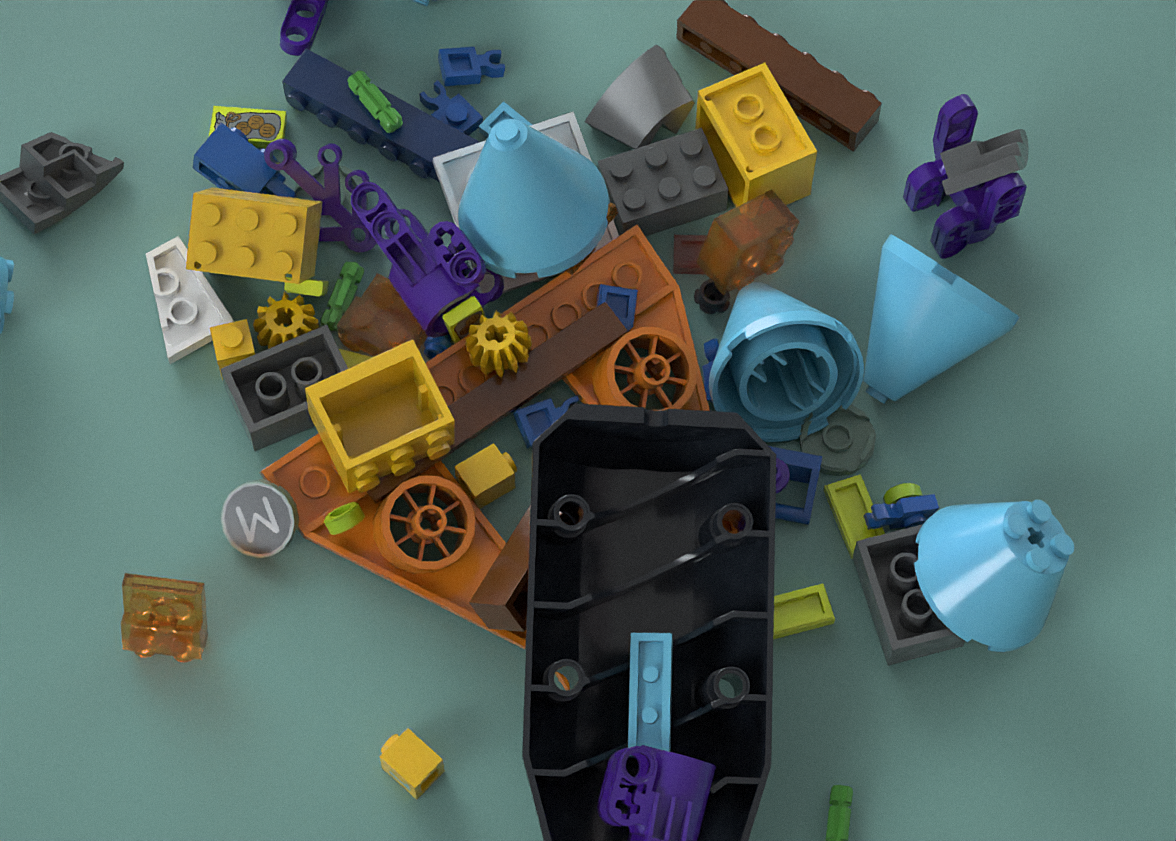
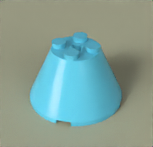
M1042 500L953 505L933 514L920 528L915 543L919 544L918 560L914 562L918 583L926 601L944 625L966 642L973 639L988 645L989 651L1007 652L1025 646L1035 639L1043 629L1069 556L1074 552V543L1066 535L1059 521L1052 515L1050 507Z

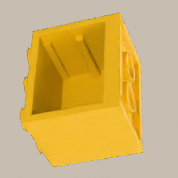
M766 63L698 91L695 130L703 129L728 187V195L744 223L811 195L817 150Z
M214 187L193 193L186 269L300 284L315 276L323 201ZM286 274H291L292 279L288 280Z
M410 340L305 388L309 415L348 493L356 490L366 492L380 483L379 478L392 472L394 476L403 475L415 467L414 462L429 456L430 460L440 458L451 450L450 446L454 444L455 420L414 340Z

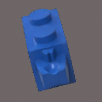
M221 122L194 154L192 168L221 189L291 198L296 197V193L284 184L286 178L280 173V170H274L267 165L264 158L265 149L259 150L250 144L246 135L235 127L229 128Z

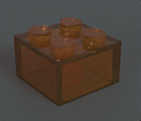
M771 189L714 218L696 263L714 281L715 286L723 295L735 288L741 290L744 286L752 283L756 277L764 273L771 275L783 265V257L787 249L794 242L793 235L799 225V220Z

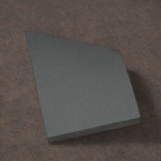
M656 44L633 61L617 77L596 103L584 122L631 149H636L649 145L660 127L677 134L695 102L689 91L683 86L678 72L672 67L665 50Z
M1016 129L986 141L975 140L941 152L940 155L948 179L942 181L946 196L1023 170L1028 162L1029 150L1025 130Z
M49 132L22 144L19 167L0 175V203L33 234H36L67 217L98 194L123 170L124 162L117 157L113 161L93 154L92 148L89 146L73 143L66 137Z

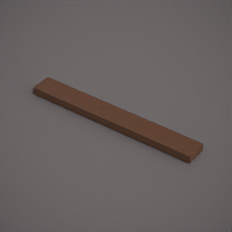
M603 302L528 353V363L517 362V373L509 368L504 369L502 378L497 374L449 405L448 408L455 420L454 444L450 446L451 450L447 454L434 460H430L429 456L414 462L415 467L403 475L394 476L392 472L379 478L380 483L376 487L366 492L375 504L379 503L402 482L419 476L612 346L628 330L608 304Z

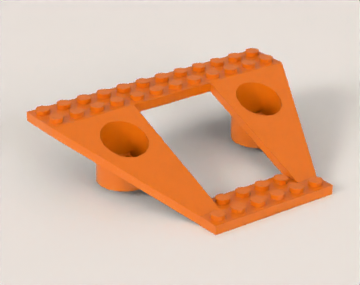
M635 225L501 313V317L504 318L512 312L516 316L517 321L523 320L527 325L528 335L531 336L532 341L531 350H528L529 353L596 308L600 284L638 290L632 329L612 346L564 377V382L576 396L578 395L579 400L583 404L645 408L647 396L655 394L664 407L661 410L710 411L680 287L638 225ZM470 334L426 362L447 406L497 374L496 370H493L488 375H485L480 366L474 367L471 363L470 353L467 352L465 345L466 338L470 337ZM634 348L648 350L647 357L640 358ZM623 349L626 350L633 361L629 368L614 365L619 351ZM670 368L672 369L675 378L669 376ZM646 371L649 372V374L651 375V378H648V377L645 375V372H646ZM615 372L627 375L629 386L621 391L615 381ZM664 383L676 385L672 402L669 401L661 389ZM630 389L639 394V406L631 404L623 394ZM319 433L260 472L264 480L271 481L270 483H274L278 487H283L293 498L299 515L298 530L303 538L523 649L526 648V630L521 632L488 629L469 603L506 542L442 461H439L419 476L402 482L385 499L377 504L374 503L367 492L356 490L348 493ZM409 493L428 494L426 506L418 507ZM399 497H403L412 510L407 518L390 514L395 500ZM434 497L439 498L449 507L442 510L440 507L432 505ZM350 502L359 503L365 518L349 530L331 535L324 523L325 517L344 504ZM452 510L457 520L458 528L446 526L447 517L445 514ZM423 519H427L430 522L431 529L423 530L420 523ZM722 520L726 531L737 534V529L731 522ZM390 521L405 524L407 535L397 542L394 541L391 534ZM443 531L458 534L455 547L450 554L439 539ZM409 538L419 544L416 559L407 556L398 545ZM434 543L444 557L439 561H422L425 545ZM555 672L565 690H570L567 678L563 674Z

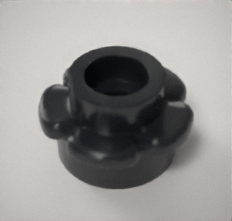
M708 279L701 284L700 289L695 290L694 301L700 305L699 308L704 313H723L730 305L728 301L730 299L729 289L720 280Z

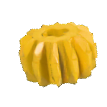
M284 291L281 297L282 300L276 301L273 297L269 296L267 300L269 307L258 306L257 315L259 318L254 320L253 326L255 332L258 333L257 340L261 346L268 345L269 349L319 328L318 319L314 317V307L311 304L304 305V298L300 294L291 301L289 295Z
M496 310L493 318L488 319L481 315L479 319L480 325H470V337H467L465 342L466 349L470 353L471 363L474 367L480 366L485 375L496 370L497 375L502 378L504 369L509 368L517 373V362L528 363V350H531L532 346L531 336L528 335L527 325L524 321H517L516 316L512 312L502 318L501 314Z

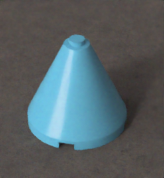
M506 119L500 121L491 129L465 187L458 210L459 227L485 261L486 268L490 271L510 278H516V273L537 272L538 277L543 278L571 268L592 252L606 231L608 225L606 217L610 198L601 173L589 159L519 120Z
M890 234L881 250L863 381L869 385L865 392L884 404L888 398L897 401L1011 331L1020 317L930 257Z
M750 283L738 292L711 368L709 377L710 396L716 411L738 413L764 442H782L798 439L802 435V432L800 433L801 425L804 424V419L808 418L811 412L813 416L809 421L812 422L809 425L807 435L813 434L829 425L827 417L841 405L845 410L851 405L863 381V357L853 334L835 318L765 283Z

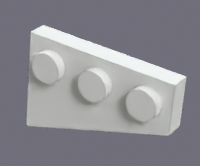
M179 236L146 253L170 364L211 342L210 327L234 322L202 271L186 269L188 250Z

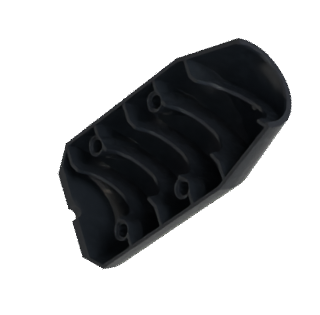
M575 403L533 441L522 760L543 841L628 840L629 827L610 826L604 823L599 817L597 804L611 755L617 750L628 748L631 633H672L670 752L695 758L716 766L697 841L749 840L771 769L776 454L738 413L682 409L654 411L647 410L644 407ZM559 512L567 514L572 519L574 525H567L562 522ZM722 520L733 523L737 529V534L726 531ZM555 672H559L567 678L570 690L565 691L557 687L554 682ZM720 679L732 685L735 693L733 698L726 697L721 693L719 689ZM628 757L626 760V770L633 777L637 775L639 764L635 758ZM619 785L620 788H628V792L633 794L634 785ZM622 800L616 802L615 808L620 809L622 814H626L628 806H624Z

